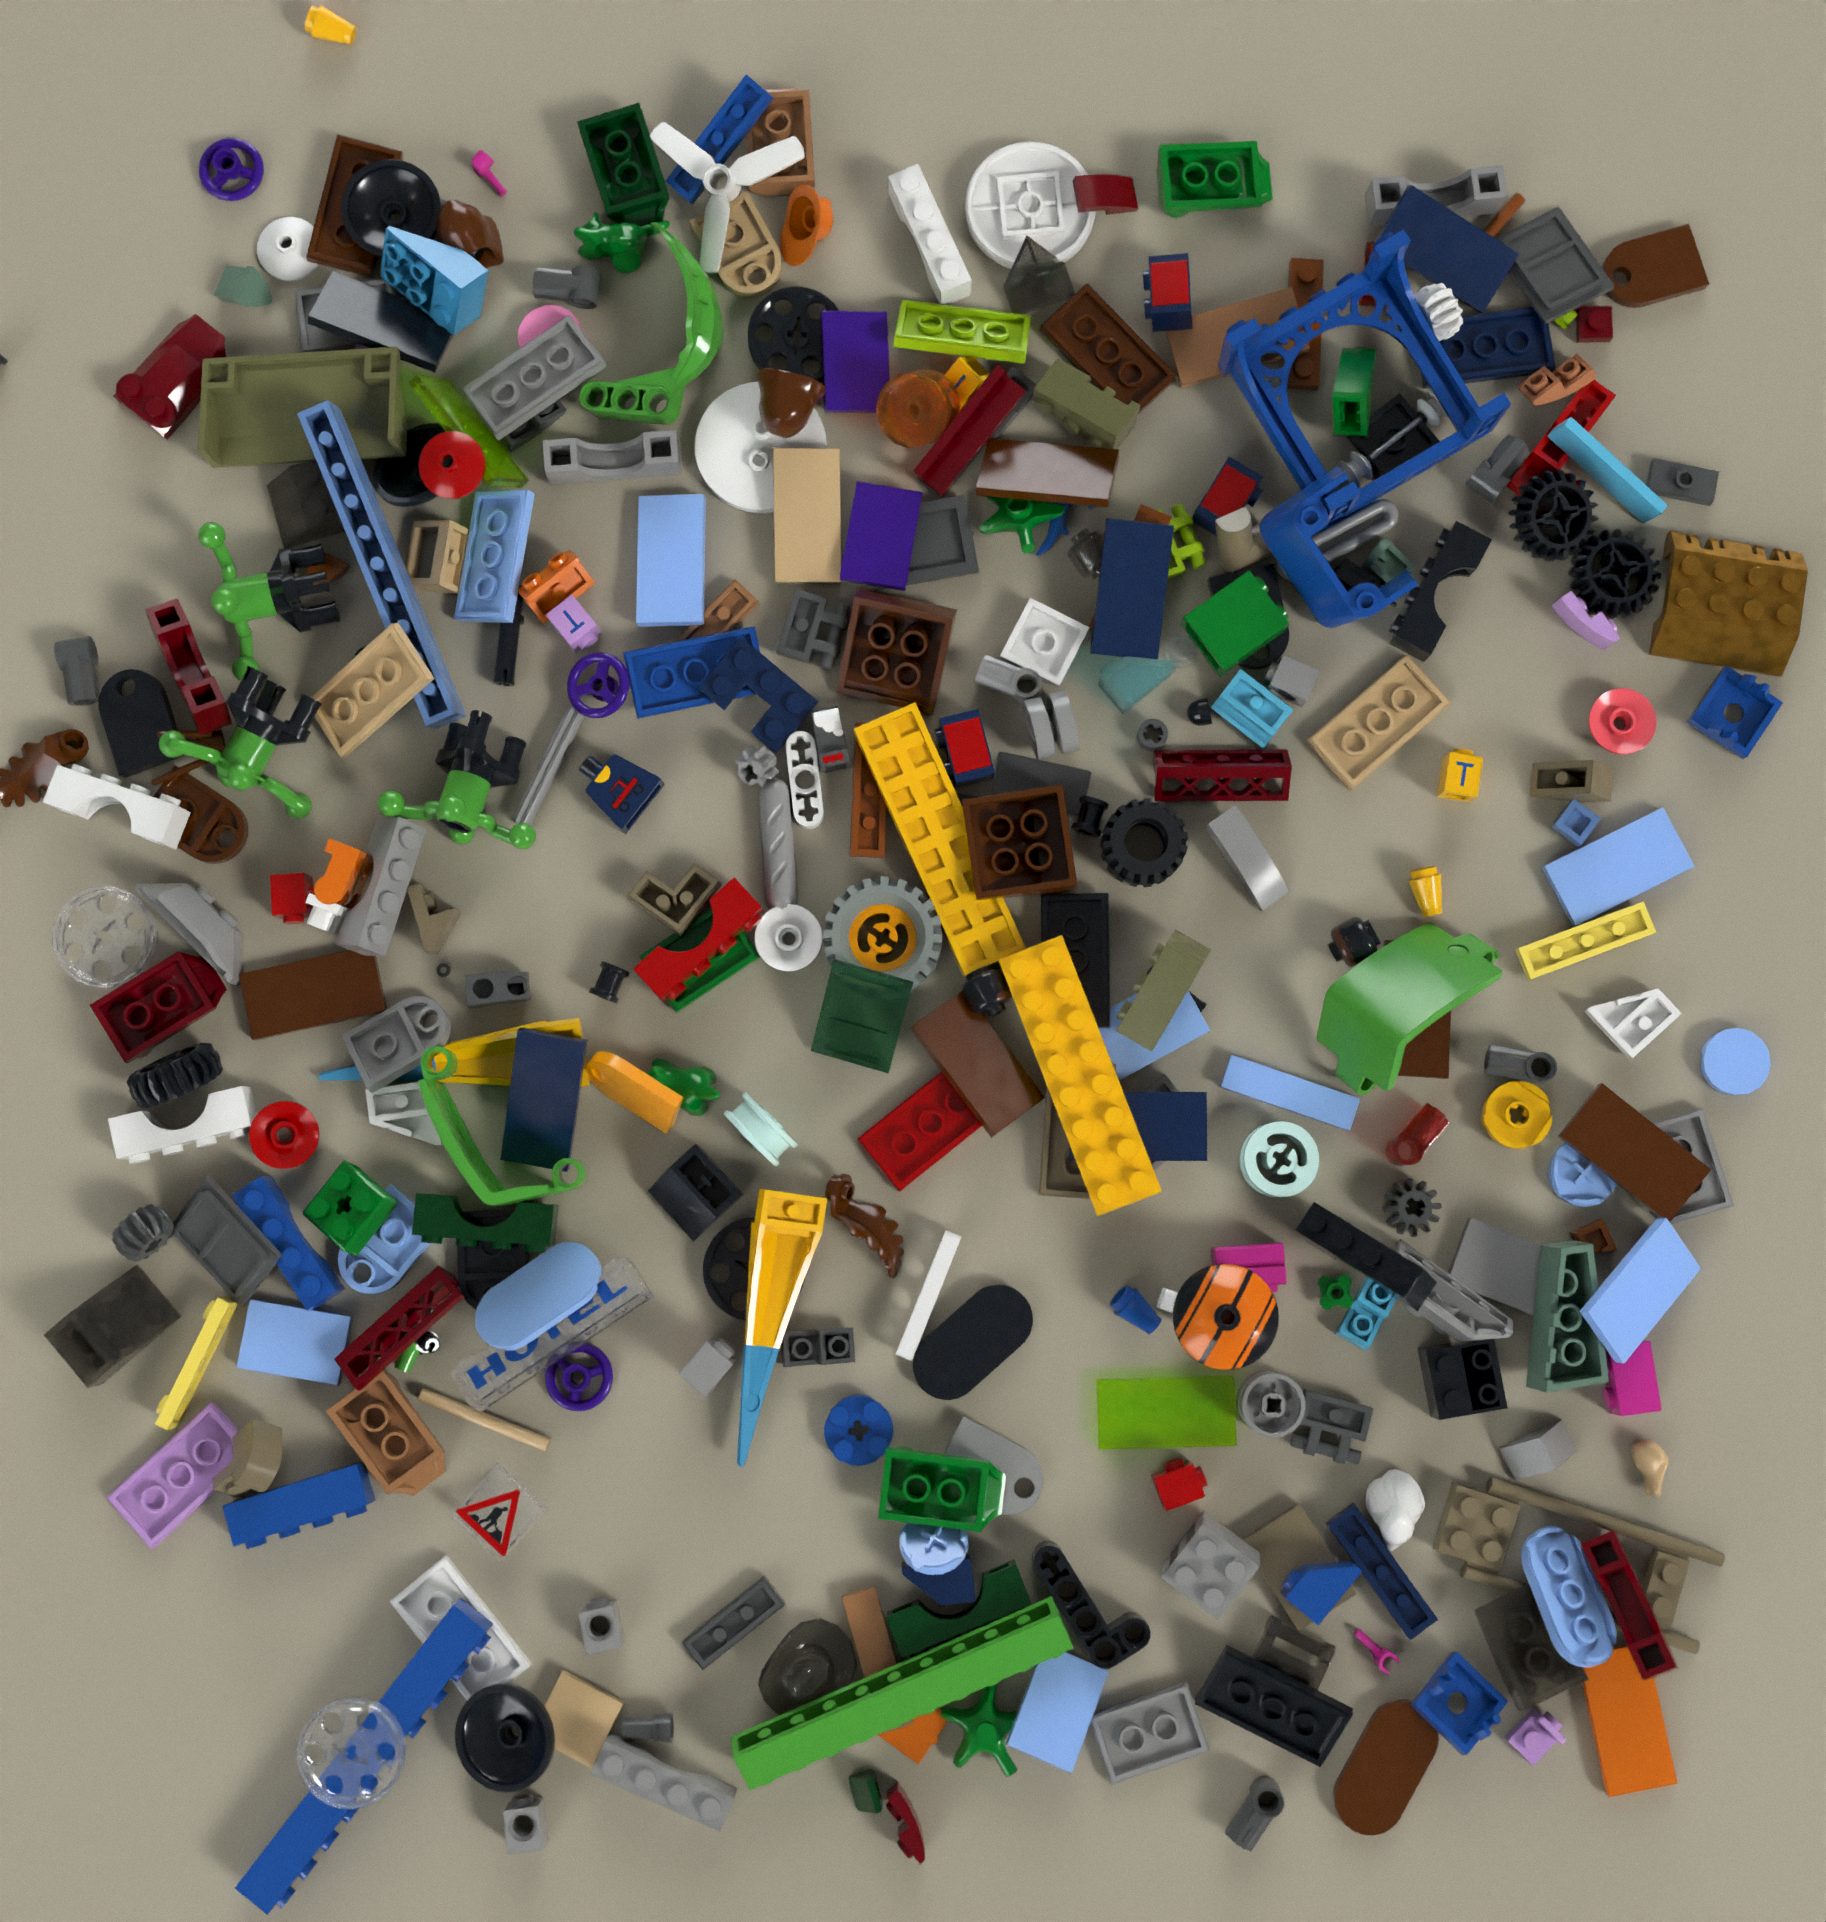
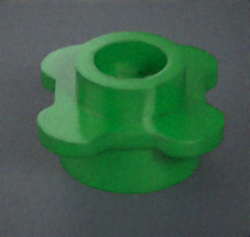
M1341 1274L1338 1278H1329L1328 1276L1319 1278L1317 1283L1321 1296L1319 1304L1323 1309L1330 1310L1333 1306H1342L1343 1308L1352 1306L1354 1299L1350 1296L1349 1289L1352 1280L1348 1275ZM1333 1289H1338V1295L1332 1293Z

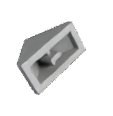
M1562 1419L1554 1421L1499 1448L1514 1480L1556 1470L1577 1452Z

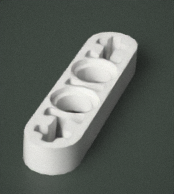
M945 1230L895 1355L912 1361L962 1236Z

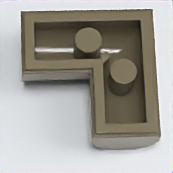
M1246 507L1215 520L1220 564L1226 572L1237 571L1273 554L1260 534V523L1252 526L1251 516Z
M694 863L674 889L646 871L626 897L630 902L681 937L722 884L721 881Z

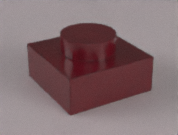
M1580 306L1575 311L1578 314L1576 317L1577 343H1605L1613 339L1612 306Z

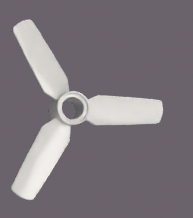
M665 122L656 126L650 135V138L696 179L703 180L704 187L712 194L705 208L700 265L706 273H717L719 271L731 210L729 201L734 200L738 196L741 186H752L805 157L804 148L796 136H792L742 156L730 168H727L723 164H715L712 156ZM723 176H727L726 186L717 190L718 180Z

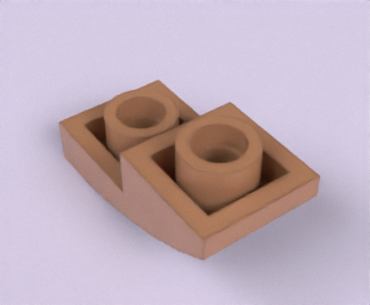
M1576 353L1553 372L1543 366L1517 387L1534 406L1559 400L1578 391L1596 379L1597 375L1594 369Z

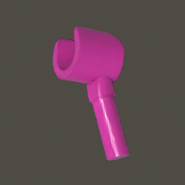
M479 150L472 159L474 172L488 180L500 196L505 195L507 191L489 170L494 161L484 151Z
M1360 1629L1355 1631L1353 1635L1374 1655V1663L1381 1671L1387 1674L1390 1673L1382 1664L1386 1657H1392L1399 1664L1398 1657L1391 1650L1384 1647L1380 1648Z

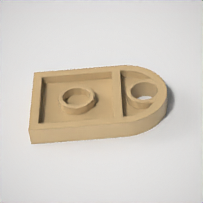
M746 191L738 195L734 200L729 201L731 210L717 275L725 288L731 293L740 297L754 298L768 293L775 287L782 273V259L776 242L749 193ZM705 213L690 220V226L700 244H702ZM754 271H761L766 275V279L763 283L755 285L748 281V276Z

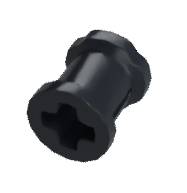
M1080 796L1079 802L1081 807L1077 821L1072 823L1071 829L1087 836L1100 837L1099 825L1103 812L1108 810L1109 804L1094 797Z
M602 961L600 964L602 970L595 987L590 988L589 993L617 1004L619 1000L617 993L624 977H628L630 972Z

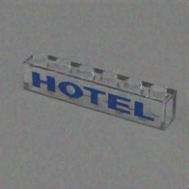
M626 1256L622 1258L617 1257L607 1262L603 1266L601 1278L599 1277L597 1284L598 1289L593 1298L524 1347L506 1351L505 1349H496L487 1344L488 1347L480 1353L471 1354L463 1358L458 1364L459 1367L451 1371V1374L469 1406L483 1412L653 1298L654 1295L635 1264Z

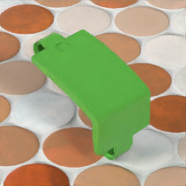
M1430 922L1398 937L1344 974L1329 987L1325 994L1316 1036L1320 1043L1339 1056L1336 1068L1337 1078L1360 1095L1367 1094L1375 1085L1384 1091L1392 1089L1401 1067L1405 1046L1443 1015L1501 978L1503 971L1493 964L1495 958H1499L1498 951L1471 933L1454 938Z
M440 1046L430 1047L423 1053L421 1068L424 1079L418 1080V1084L428 1113L455 1165L470 1187L485 1204L516 1205L519 1202H529L563 1194V1192L581 1187L586 1182L588 1171L585 1164L577 1159L564 1158L554 1165L552 1170L553 1180L549 1187L548 1185L523 1186L506 1190L474 1143L445 1084L437 1082L438 1080L451 1077L458 1068L456 1054ZM443 1053L447 1058V1065L442 1071L436 1072L432 1066V1061L436 1055ZM568 1164H573L578 1170V1177L571 1184L566 1183L562 1178V1170Z

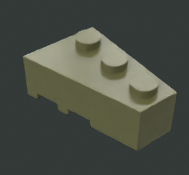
M1057 358L1033 390L1032 400L1035 402V407L1047 416L1052 414L1059 419L1062 427L1069 433L1081 435L1087 440L1089 447L1118 449L1134 428L1141 405L1133 400L1129 405H1126L1114 398L1115 390L1108 386L1104 391L1098 389L1090 383V376Z
M1175 929L1166 945L1164 946L1159 943L1149 959L1154 966L1149 975L1142 972L1132 989L1138 992L1133 1003L1126 1000L1116 1017L1122 1022L1116 1031L1146 1049L1153 1051L1211 949Z

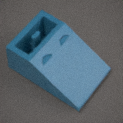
M391 226L386 228L380 276L387 284L396 288L413 305L421 308L438 325L443 326L452 335L457 334L481 317L488 269L464 250Z

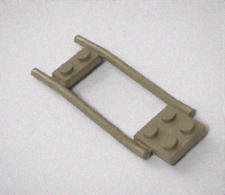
M1490 1477L1487 1481L1486 1493L1452 1482L1433 1550L1465 1560L1466 1562L1462 1566L1460 1573L1462 1578L1536 1602L1530 1585L1498 1574L1502 1570L1521 1506L1519 1501L1609 1531L1614 1530L1618 1534L1656 1546L1655 1549L1652 1548L1642 1588L1669 1646L1693 1654L1698 1653L1700 1648L1698 1640L1670 1632L1668 1628L1672 1626L1690 1561L1688 1557L1721 1567L1725 1561L1723 1553ZM1611 1612L1616 1629L1621 1630L1615 1614Z

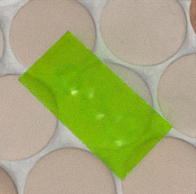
M423 375L414 376L409 382L411 388L446 432L457 431L465 433L480 445L486 461L483 479L488 486L522 488L529 481L450 379Z
M1234 1376L1096 1379L1099 1450L1237 1446Z

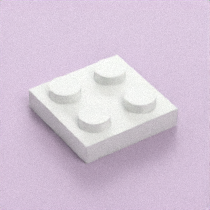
M1030 598L999 659L1022 669H1033L1038 672L1042 681L1059 689L1090 627Z

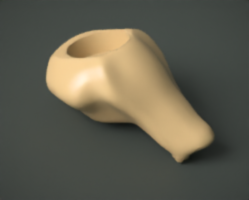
M1644 1439L1637 1441L1632 1445L1631 1452L1635 1466L1644 1475L1646 1495L1659 1498L1661 1496L1663 1477L1668 1466V1456L1653 1440Z

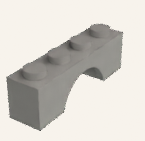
M1503 165L1470 168L1460 176L1437 183H1415L1409 181L1405 175L1372 178L1365 193L1368 226L1385 225L1408 185H1413L1461 217L1496 214L1507 199Z
M676 430L642 432L635 439L613 444L589 443L577 438L542 440L544 470L551 485L682 474L680 441Z
M377 817L367 846L374 862L371 882L360 902L346 912L336 945L364 956L386 957L426 832L425 828L400 817Z
M613 1732L608 1734L591 1772L593 1776L719 1832L737 1791L736 1787L707 1774H693L669 1766L650 1755L642 1745L631 1740L623 1741L622 1736Z

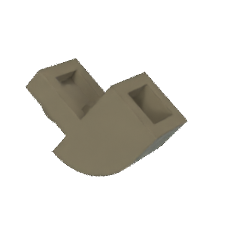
M252 1419L233 1436V1461L213 1477V1490L244 1498L252 1490L264 1493L273 1482L281 1463L283 1453L282 1428Z

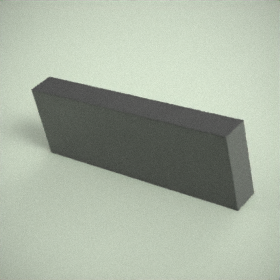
M764 1575L686 1637L682 1644L700 1668L704 1670L782 1608L786 1602Z

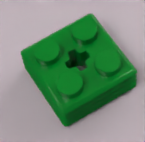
M344 1160L303 1210L302 1214L341 1250L357 1256L394 1210L398 1202L357 1165ZM349 1205H350V1207H351L352 1209L350 1210L349 1213H347L348 1207H349Z

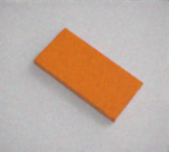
M1627 1644L1614 1646L1611 1651L1613 1652L1611 1657L1602 1664L1590 1668L1578 1667L1606 1795L1613 1797L1678 1784L1655 1678L1648 1681L1642 1680Z

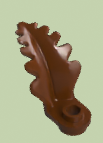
M68 729L45 736L40 743H24L21 748L24 758L10 757L8 762L12 770L0 769V801L3 806L10 807L13 799L18 807L25 804V794L28 795L32 802H39L41 788L47 792L57 765L65 766L85 758L89 750L86 736L78 730Z
M845 1173L832 1175L825 1190V1197L828 1198V1201H831V1216L841 1221L852 1236L859 1239L865 1238L868 1247L872 1251L877 1250L880 1260L885 1262V1269L888 1270L889 1277L895 1278L898 1268L902 1264L899 1258L904 1254L903 1248L898 1247L903 1243V1237L901 1235H893V1232L898 1228V1223L895 1220L884 1219L886 1215L884 1207L854 1201L852 1197L855 1185L852 1183L850 1175Z

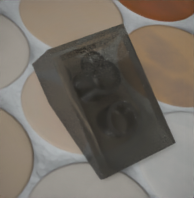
M1529 1584L1474 1609L1501 1678L1518 1711L1526 1710L1589 1680L1583 1667L1569 1663L1555 1649Z

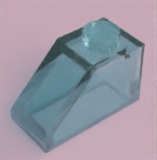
M1127 656L1120 662L1114 659L1101 669L1100 673L1102 676L1099 679L1098 686L1124 715L1174 674L1177 665L1174 661Z

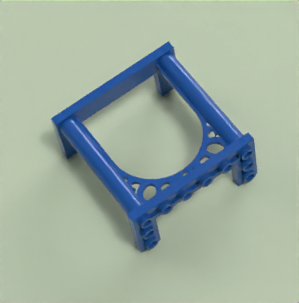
M1405 230L1395 235L1389 232L1380 237L1374 243L1375 247L1369 255L1370 258L1364 271L1356 276L1353 272L1347 274L1336 283L1337 287L1327 293L1325 290L1315 293L1307 300L1308 304L1298 310L1296 307L1288 309L1279 316L1280 321L1270 327L1267 324L1260 326L1255 318L1247 323L1241 320L1229 327L1224 337L1218 367L1224 377L1231 374L1300 490L1327 472L1291 413L1287 396V382L1291 366L1299 352L1313 338L1327 330L1340 326L1362 325L1381 330L1396 339L1412 357L1457 431L1361 489L1353 481L1340 490H1337L1335 487L1320 497L1328 513L1327 522L1320 531L1369 505L1491 433L1511 405L1505 393H1502L1479 407L1435 336L1415 299L1407 277L1404 256L1411 240ZM1364 295H1370L1375 300V310L1368 317L1360 315L1357 308L1359 299ZM1350 303L1351 313L1345 317L1340 316L1338 309L1342 312L1347 304ZM1384 306L1387 309L1385 315L1388 316L1391 319V321L1382 322L1379 319ZM1318 323L1320 329L1313 330L1311 325ZM1288 339L1293 340L1295 346L1290 350H1285L1279 346L1288 344ZM1267 353L1277 354L1283 358L1284 366L1276 370L1269 369L1262 364L1261 357ZM1264 377L1269 379L1278 378L1280 385L1273 389L1271 380L1267 382Z

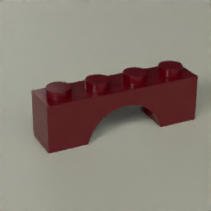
M178 598L145 609L152 633L199 735L201 736L231 725L232 721L227 703L215 677L210 674Z
M1613 1530L1580 1543L1595 1577L1613 1609L1642 1680L1648 1681L1679 1669L1618 1534Z

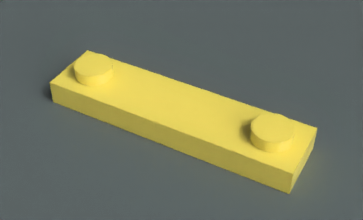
M1643 901L1515 949L1527 981L1654 934L1656 930Z
M228 1296L217 1297L216 1301L212 1300L206 1307L203 1314V1319L206 1321L170 1394H166L157 1407L156 1413L159 1416L155 1425L165 1430L178 1427L238 1305L232 1298Z

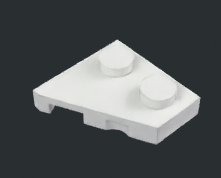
M1659 989L1594 1005L1584 1011L1628 1059L1634 1058L1682 1014Z
M418 1082L382 1087L374 1093L366 1089L370 1124L436 1146L443 1145L426 1108Z

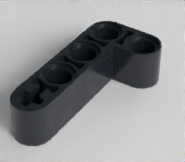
M1043 1541L1034 1548L1032 1560L1036 1571L1091 1661L1101 1669L1112 1668L1148 1644L1151 1631L1146 1620L1138 1613L1128 1612L1107 1625L1065 1554L1056 1543ZM1044 1552H1048L1050 1555L1057 1554L1054 1557V1562L1060 1572L1055 1576L1047 1563L1040 1564L1043 1562L1042 1554ZM1071 1581L1076 1584V1591L1072 1596L1062 1597L1058 1594V1587L1062 1582ZM1084 1611H1089L1095 1615V1620L1089 1627H1080L1076 1624L1078 1615ZM1138 1623L1142 1626V1633L1138 1638L1129 1639L1124 1635V1631L1129 1624ZM1109 1642L1113 1645V1651L1108 1657L1101 1658L1095 1654V1648L1099 1643Z

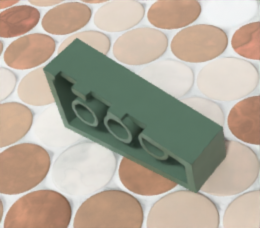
M1570 1240L1541 1245L1526 1387L1547 1393L1609 1382L1605 1347L1580 1313L1583 1306L1598 1290L1592 1243Z

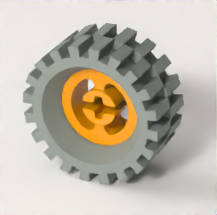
M880 876V880L871 881V878L864 879L862 884L856 887L852 884L846 888V893L842 897L838 896L835 899L832 910L828 911L826 915L823 941L828 963L841 983L846 984L850 987L851 991L858 995L861 993L867 995V998L876 999L881 997L885 998V1000L895 999V996L902 994L905 996L912 993V990L917 986L923 985L927 977L933 973L937 966L942 948V931L939 915L936 914L935 906L931 900H927L923 896V891L917 887L912 888L908 886L907 881L898 879V882L891 881L890 877ZM875 917H888L890 919L887 923L875 924L873 931L881 936L885 932L889 933V941L895 946L898 945L896 929L903 927L907 933L908 944L904 953L892 962L879 963L876 961L879 956L892 954L893 948L887 944H883L881 947L876 946L877 938L872 934L868 933L867 936L870 948L868 952H862L858 945L860 930L866 922Z

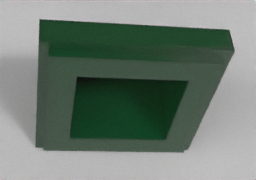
M870 1769L850 1775L848 1781L856 1808L861 1812L880 1813L883 1807V1800L874 1771Z

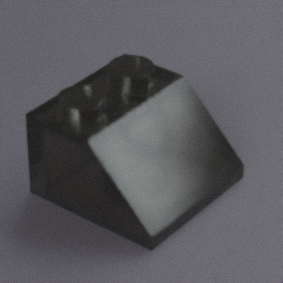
M316 459L289 466L267 485L284 548L294 547L346 532Z

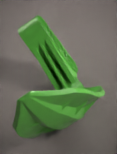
M652 222L650 225L663 235L674 253L683 274L688 296L686 347L680 352V361L675 367L617 382L590 381L581 388L579 400L584 408L601 419L668 425L675 422L680 415L685 386L699 376L720 351L723 344V325L717 294L706 272L676 237L659 224ZM604 394L603 401L599 405L594 406L597 396ZM635 397L633 406L625 409L627 400ZM666 400L665 408L660 412H656L658 403Z

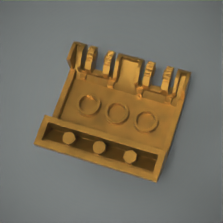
M1669 531L1665 539L1662 558L1667 560L1670 557L1662 617L1653 623L1649 655L1718 667L1729 666L1735 670L1781 677L1800 633L1808 574L1803 554L1788 550L1784 553L1782 549L1775 548L1772 550L1770 558L1766 559L1762 546L1753 545L1751 548L1750 544L1720 540L1718 542L1716 538L1710 537L1707 539L1703 549L1700 548L1696 535L1688 534V536H1685L1681 532Z

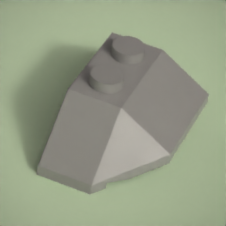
M187 883L138 884L134 888L228 983L236 986L241 984L239 974L243 973V933L236 927L239 921L226 909L220 911L213 904L216 898L201 885L196 888Z
M1400 1238L1396 1243V1252L1424 1268L1437 1282L1418 1311L1404 1304L1413 1315L1417 1317L1424 1316L1433 1323V1327L1438 1333L1446 1338L1451 1336L1458 1342L1509 1338L1513 1334V1320Z

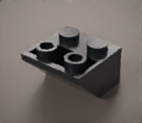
M694 1144L672 1164L648 1190L693 1241L744 1196L741 1190L698 1144Z
M1494 1339L1450 1342L1417 1348L1430 1417L1443 1420L1508 1408Z

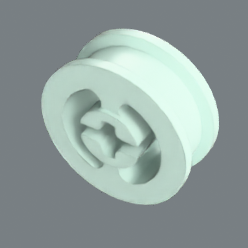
M745 1091L742 1094L744 1100L732 1112L726 1110L723 1114L758 1152H761L777 1167L780 1164L778 1157L789 1146L795 1149L798 1144L783 1129L784 1127L774 1117L772 1118L771 1114Z
M1277 1121L1262 1125L1247 1136L1240 1150L1239 1164L1245 1181L1255 1191L1268 1197H1288L1302 1192L1312 1183L1319 1168V1152L1315 1141L1305 1129L1294 1123ZM1272 1135H1282L1289 1138L1297 1145L1301 1154V1165L1299 1166L1295 1150H1287L1282 1157L1286 1164L1277 1166L1271 1173V1175L1275 1176L1289 1174L1291 1176L1290 1182L1283 1185L1274 1184L1265 1179L1257 1167L1258 1153L1261 1155L1263 1169L1269 1170L1276 1163L1273 1154L1282 1153L1287 1144L1282 1143L1270 1146L1267 1143V1139Z

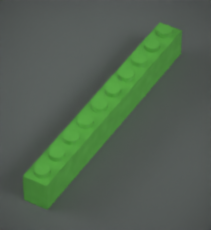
M1051 1596L731 1736L733 1759L749 1790L761 1785H768L775 1779L788 1773L802 1770L807 1765L825 1757L834 1756L845 1748L857 1743L866 1742L871 1737L886 1730L898 1728L903 1723L918 1716L930 1714L943 1705L955 1700L964 1699L967 1695L987 1686L996 1685L1000 1680L1019 1672H1025L1048 1659L1057 1658L1074 1647L1060 1612Z

